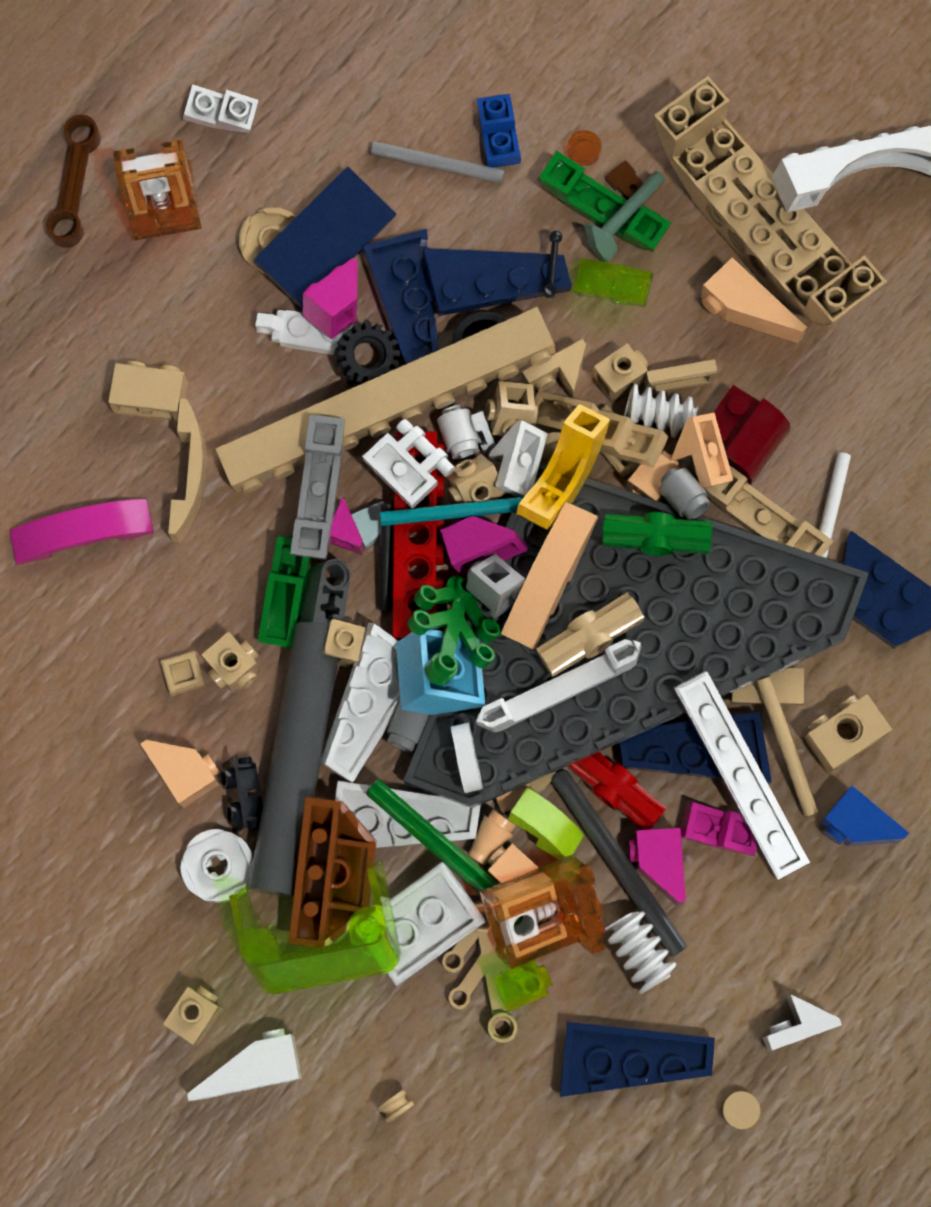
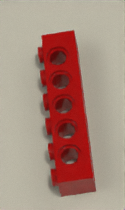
M395 431V440L398 442L404 436L399 431ZM424 431L426 433L425 438L436 449L440 447L445 452V444L438 443L437 431ZM415 447L408 451L419 464L426 459ZM438 469L430 473L437 480L438 485L424 497L429 502L427 507L437 506L438 498H444V476H438ZM394 492V511L412 509ZM444 520L394 525L393 637L398 641L412 632L407 624L408 619L413 615V612L409 610V605L414 601V596L424 585H429L435 590L444 588V579H437V566H444V544H437V531L444 529ZM417 531H422L429 538L425 543L417 545L410 541V536ZM414 566H425L429 572L424 578L415 579L409 574ZM437 604L425 612L428 614L437 613ZM443 627L433 630L443 631Z

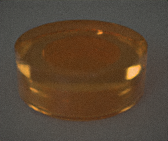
M581 130L570 137L568 156L571 160L581 166H590L600 158L602 143L597 134L589 130Z

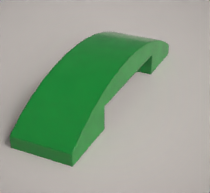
M556 151L538 177V180L565 204L602 228L627 200L584 174L586 168ZM642 205L614 235L635 246L653 252L672 222Z

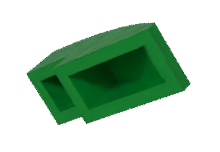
M281 534L277 536L272 570L268 576L257 642L292 648L295 625L299 622L307 575L313 558L290 555L293 536Z

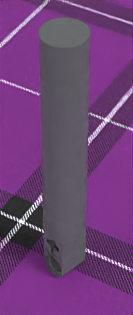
M331 559L316 564L308 571L299 622L295 625L248 889L255 892L294 898L305 797H315L339 658L325 655L323 648L329 622L332 619L343 621L351 578L349 567L339 559ZM326 569L332 575V584H329L325 578Z

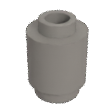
M673 468L661 478L662 484L659 492L680 517H686L687 520H695L710 507L711 502L707 499L708 493L687 468L679 470Z
M399 702L387 731L389 734L387 743L400 750L413 753L415 747L418 746L430 715L401 710V703Z

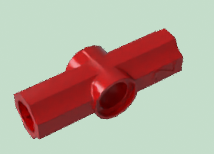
M600 752L566 766L592 788L591 791L604 804L613 810L618 809L641 830H650L667 810L663 804L638 785L639 781L622 765L610 762Z

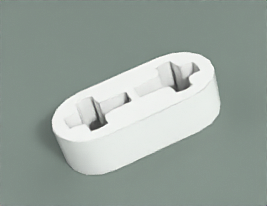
M464 723L451 726L464 792L481 790L483 786L470 724Z

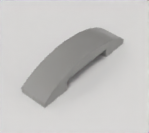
M309 414L305 443L306 455L290 555L319 559L327 558L341 468L345 419Z

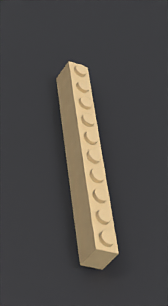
M535 307L215 449L231 487L237 493L241 491L243 493H250L261 488L263 481L275 477V479L285 478L295 472V467L304 464L309 414L345 419L342 451H346L358 445V440L370 434L372 437H377L387 433L391 429L390 425L407 419L409 422L415 421L423 415L422 411L435 406L436 409L444 408L455 401L454 397L465 392L468 395L476 394L487 387L486 383L497 378L500 381H504L516 376L519 373L518 369L532 364L535 367L548 362L551 359V355L556 353L555 345L538 307Z

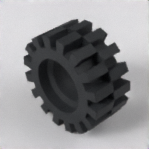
M365 322L363 325H354L337 342L338 346L334 350V356H336L334 364L335 367L340 368L338 373L340 377L345 376L348 379L346 383L361 385L398 367L399 361H397V358L400 356V350H396L395 347L398 345L396 338L393 340L390 338L392 333L388 329L384 332L381 330L382 325L376 324L371 326V322ZM369 343L378 350L379 362L375 367L364 368L356 362L354 351L359 344Z

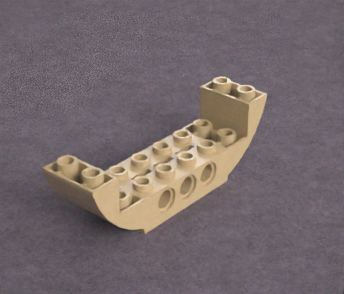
M709 76L705 77L654 115L658 135L671 165L690 194L691 201L776 299H780L790 309L814 323L822 325L833 324L886 284L887 280L865 255L851 264L805 209L786 212L771 179L772 171L726 120L730 100Z

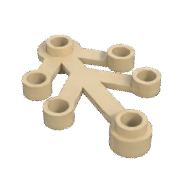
M480 900L474 902V905L480 913L488 914L490 918L489 923L485 926H480L458 942L452 951H448L443 956L442 965L449 973L461 971L464 966V956L479 938L481 955L459 987L454 988L450 992L449 1002L457 1010L467 1008L471 1001L470 995L485 975L493 1015L488 1023V1033L494 1041L507 1043L515 1037L517 1023L511 1015L507 1014L500 972L520 985L523 993L527 996L538 995L543 988V982L538 975L527 973L496 951L493 936L505 942L497 912L492 903ZM533 949L529 955H519L517 957L521 960H529L534 956L536 949ZM451 955H456L460 959V965L455 969H451L446 965V960ZM529 978H534L539 983V988L534 992H529L525 988V981ZM458 991L464 992L467 996L466 1003L463 1005H456L453 1002V995ZM500 1021L507 1022L510 1027L509 1033L504 1036L497 1034L495 1030L496 1024Z

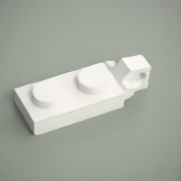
M277 310L276 315L258 313L255 324L257 333L272 335V341L280 343L282 347L334 355L339 339L348 329L350 330L354 326L353 323L333 339H330L303 317V312L291 310Z

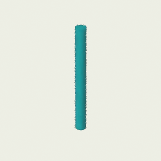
M517 497L380 512L381 526L517 512L518 505L522 499Z

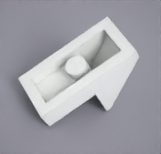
M522 420L517 421L488 456L501 463L495 487L515 497H521V499L525 497L534 486L548 433Z
M789 995L786 998L797 1025L792 1026L790 1020L769 1027L771 1035L762 1038L767 1051H772L841 1026L842 1024L838 1017L793 995Z

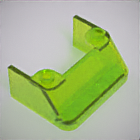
M382 860L375 861L367 868L374 905L362 907L351 916L349 921L351 941L280 954L275 935L268 929L256 928L248 886L241 887L229 895L241 955L263 991L269 994L286 993L386 974L397 966L401 958V948Z

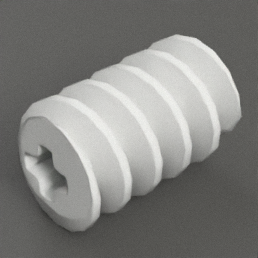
M633 384L624 416L629 417L634 424H638L642 420L643 426L650 428L655 423L658 430L665 431L668 426L670 427L671 438H676L680 430H683L686 420L697 415L698 406L694 408L693 398L690 396L681 405L679 394L674 393L668 402L666 401L664 390H660L656 398H653L651 387H647L643 394L639 395L638 385Z
M644 911L630 913L602 930V932L614 930V933L608 939L610 945L622 944L616 952L617 957L629 955L630 958L624 964V969L637 968V972L631 980L633 983L645 982L639 991L640 995L671 977L670 973L676 966L674 961L662 962L669 953L667 949H654L661 938L659 936L647 937L653 925L651 923L639 924L645 915Z

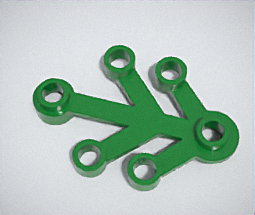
M462 576L451 577L446 582L445 588L435 590L429 585H424L414 596L415 603L424 610H430L435 604L448 603L450 610L433 614L417 610L407 622L409 629L417 635H424L428 630L445 627L439 653L435 654L425 665L426 676L431 682L439 686L447 685L457 674L458 662L454 654L459 636L470 653L471 662L476 667L484 669L495 658V653L490 646L479 643L464 617L465 611L475 625L476 635L481 641L492 643L501 632L499 625L494 620L485 618L476 603L478 599L466 589L468 579Z

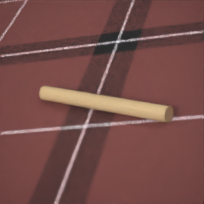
M767 676L757 680V684L804 816L816 814L818 810L771 677Z

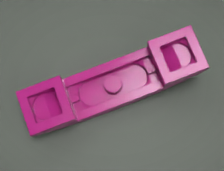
M147 499L115 501L77 508L40 518L10 530L17 565L51 558V553L115 538L123 541L154 533Z

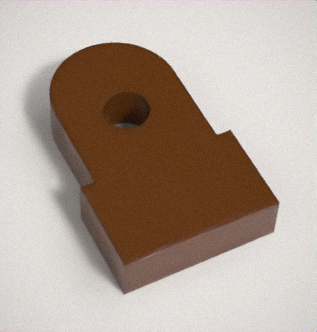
M626 160L605 176V181L615 191L618 190L626 200L643 185V182L636 175V171ZM635 187L636 190L631 191L630 188Z

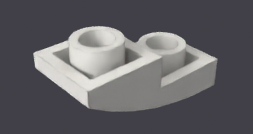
M192 84L182 120L222 130L250 133L259 100L226 90L224 95Z

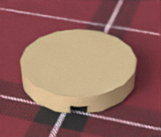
M264 208L259 210V213L248 217L244 221L239 232V247L245 262L254 270L263 274L265 273L253 262L254 258L296 218L292 212L282 208Z

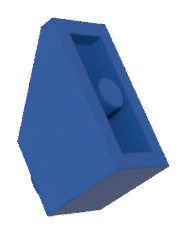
M854 786L846 790L820 822L825 827L823 830L824 834L838 845H841L842 842L847 846L899 843L909 834L906 829Z

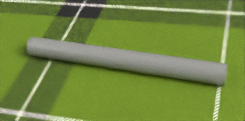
M375 141L371 149V155L497 183H503L505 170Z

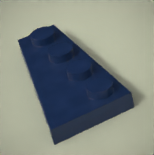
M423 248L422 254L438 316L544 296L543 289L548 282L550 254ZM557 254L554 285L557 287L556 294L569 292L572 288L565 257Z
M567 1022L560 1097L712 1076L715 1038Z

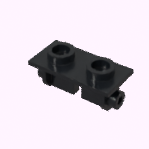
M236 756L231 757L222 764L223 768L220 770L221 786L223 789H226L228 798L225 808L227 822L229 825H232L233 834H237L247 827L249 830H258L263 808L261 795L248 797L247 792L260 789L256 763H252V757L239 759Z

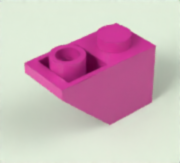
M354 258L342 266L335 267L328 276L318 283L311 284L303 293V317L330 339H333L356 322L358 261Z

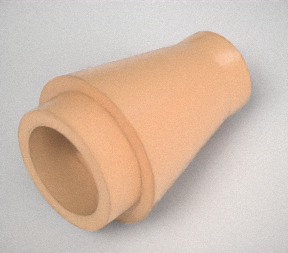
M492 809L488 816L484 815L476 839L468 854L481 864L486 865L490 857L514 836L512 832L517 825Z

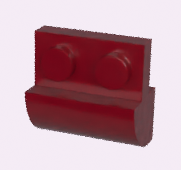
M732 385L713 413H715L729 465L748 478L747 483L752 485L789 433L790 423L784 414L763 398L760 402L740 388Z

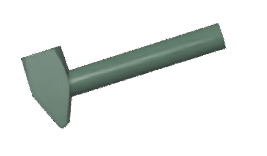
M655 171L601 229L595 225L585 224L589 247L600 261L607 262L617 253L619 247L612 236L665 181V177L660 172Z

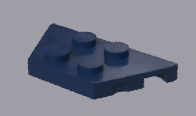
M851 531L846 538L843 564L869 573L853 620L893 649L919 635L921 636L931 631V586Z

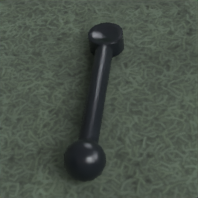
M557 230L552 231L549 235V239L552 242L548 282L543 289V295L549 299L554 298L557 293L554 281L558 244L562 241V234Z

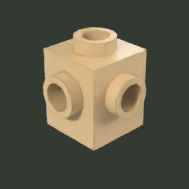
M499 381L493 399H488L485 409V418L491 421L492 435L505 436L519 420L530 425H535L537 421L538 406L534 400L533 384Z
M482 454L472 460H464L458 463L454 471L447 476L451 485L447 492L454 504L496 500L507 494V492L495 487L498 473L494 464Z
M229 631L201 654L205 662L212 668L207 674L220 689L227 685L233 693L238 688L244 690L258 677L256 673L260 668L255 660L259 655L247 641L239 644Z

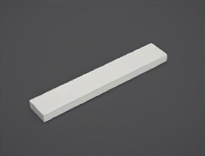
M703 671L674 687L677 696L775 877L779 880L810 863L708 672Z

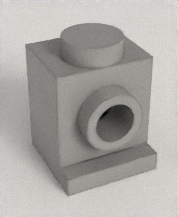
M493 554L484 561L479 560L471 566L467 573L466 589L491 610L490 615L495 619L513 607L525 582V578L498 555Z

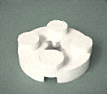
M211 829L198 834L189 842L180 868L183 881L193 894L206 902L224 903L237 898L246 890L249 885L253 854L242 838L232 832ZM216 856L220 861L227 860L228 863L224 867L225 873L220 876L216 872L209 873L208 867L212 866L211 859Z

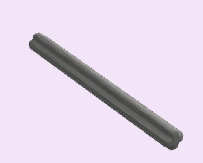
M563 769L551 778V783L637 909L645 912L644 919L648 924L651 923L653 925L652 931L661 938L660 942L669 951L668 954L673 957L685 950L687 947L685 941L568 770Z

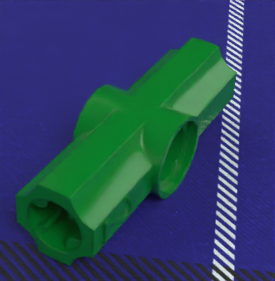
M661 512L646 513L643 517L605 514L603 547L640 549L642 553L652 556H668L672 552L710 555L713 522L675 519L670 514Z

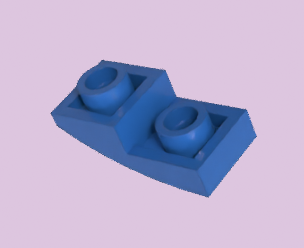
M510 94L478 98L477 107L487 166L495 168L521 164Z

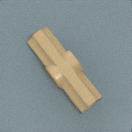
M627 592L597 612L588 611L580 615L568 625L566 631L536 648V652L547 671L554 677L585 657L587 659L593 658L604 652L606 648L613 644L615 638L643 622L644 616L636 601Z

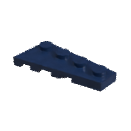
M427 229L362 246L361 251L390 332L392 333L391 335L398 342L396 348L400 350L399 357L403 366L439 350L436 318L434 317L433 308L434 297L422 254L423 248H428Z
M760 712L731 715L766 782L771 784L772 780ZM692 721L658 725L619 743L621 763L626 769L722 779Z

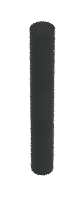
M381 504L380 512L394 511V505ZM381 519L378 610L392 611L394 525L381 526Z

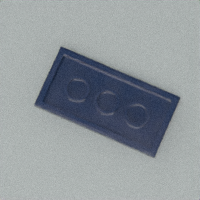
M347 166L254 258L253 262L303 310V293L311 284L318 283L328 276L335 267L342 266L350 259L355 258L362 251V246L369 244L397 214Z

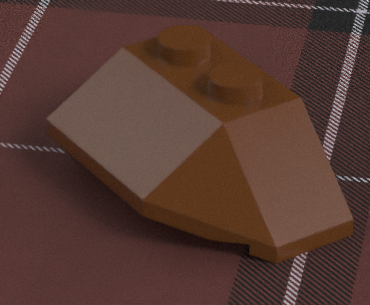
M305 797L288 944L325 949L369 914L377 840L343 801Z

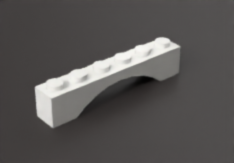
M913 126L896 134L882 133L869 140L860 142L859 140H851L838 147L829 148L824 146L811 153L802 155L792 153L780 160L771 179L786 212L817 206L824 194L838 181L852 173L868 168L884 166L903 167L931 176V126L922 128Z

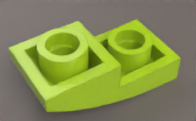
M528 787L507 819L539 838L535 846L565 864L569 862L584 838L582 831L562 811Z

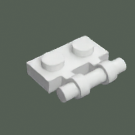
M404 419L396 427L404 436L400 441L397 442L387 433L362 457L363 461L413 509L438 485L437 480L430 473L438 469L447 477L454 471L455 467L446 459L448 455L440 447L436 449L425 438L426 433L419 426L414 427L407 419ZM415 447L426 458L421 464L408 453L411 448Z

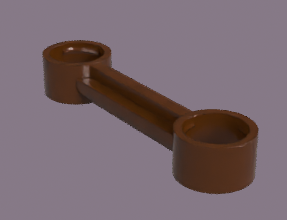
M75 115L64 126V135L70 147L59 207L49 215L46 222V228L52 241L57 246L63 248L73 247L83 238L84 228L78 217L88 157L89 153L97 149L101 141V135L96 122L87 115ZM87 126L94 130L92 137L86 142L78 143L71 139L72 133L79 127ZM69 219L76 222V229L71 235L59 237L54 234V228L60 221Z

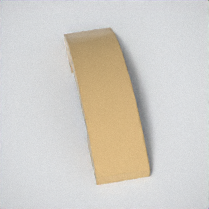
M180 399L177 425V433L181 442L190 443L185 500L171 499L168 531L170 538L176 543H180L194 523L202 503L207 475V459L203 435L187 399Z
M731 466L730 470L733 481L704 488L708 493V497L752 534L820 557L825 554L833 543L832 539L807 521L801 523L747 483L748 478Z

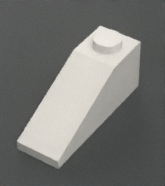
M284 1029L262 1033L263 1040L254 1041L187 1094L188 1101H198L301 1080L302 1076L294 1035H285Z

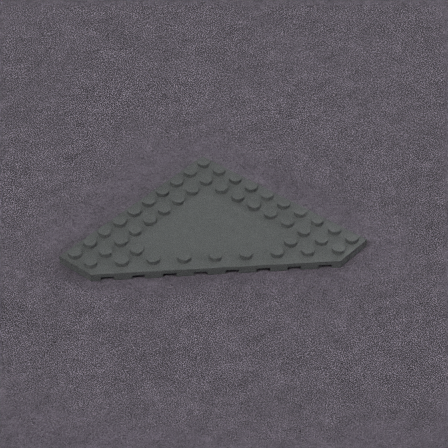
M540 462L535 483L541 477L548 464ZM587 478L572 504L599 517L570 582H567L553 615H550L536 648L566 631L568 625L580 615L588 611L597 612L628 592L639 606L644 616V621L615 638L612 645L624 639L641 642L637 664L632 669L500 732H492L477 725L476 720L482 707L430 715L403 782L411 787L441 796L472 809L687 713L674 687L703 671L708 672L720 696L723 697L757 680L845 642L869 573L702 516L693 521L713 522L710 555L672 552L668 556H652L642 553L640 549L603 547L605 514L643 517L646 513L661 512L670 514L675 519L687 520V518L680 517L670 505ZM512 512L506 528L514 530L527 545L528 551L514 556L505 562L526 580L554 522L546 530L516 514V512ZM478 599L476 603L485 618L494 620L502 632L512 608L494 619L490 615L491 610ZM469 617L468 624L476 638H478L476 627ZM501 632L492 643H485L479 639L480 644L483 643L490 646L495 653L494 660L486 668L482 669L485 706L501 698L506 702L604 655L605 651L593 658L587 659L585 657L552 677L537 654L536 648L531 649L502 635ZM464 723L470 724L483 786L481 790L468 793L464 792L451 732V726Z

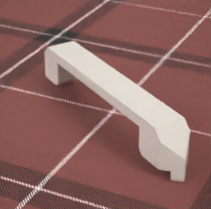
M624 639L606 648L604 655L506 702L503 698L482 707L476 723L492 732H500L632 669L637 664L641 642Z

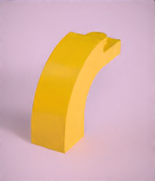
M581 404L574 409L562 425L557 446L546 469L521 500L516 514L546 530L558 517L565 502L572 504L586 481L602 447L610 419Z

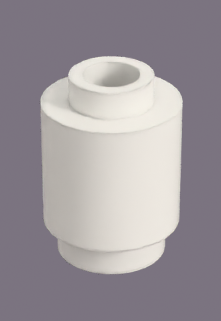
M454 405L444 409L441 412L442 416L437 419V423L446 451L451 453L452 458L455 460L464 459L476 454L479 451L478 443L480 439L471 422L470 410L462 409L461 405Z

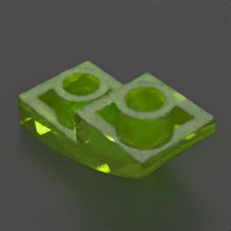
M581 259L574 292L578 296L610 299L614 304L646 307L653 274L629 266Z

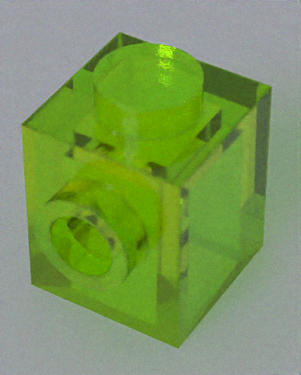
M535 960L493 977L507 1013L549 996L547 988L553 986L545 965L538 967Z

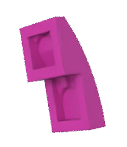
M695 802L686 803L681 825L682 839L755 856L758 844L742 814L733 811L724 812Z

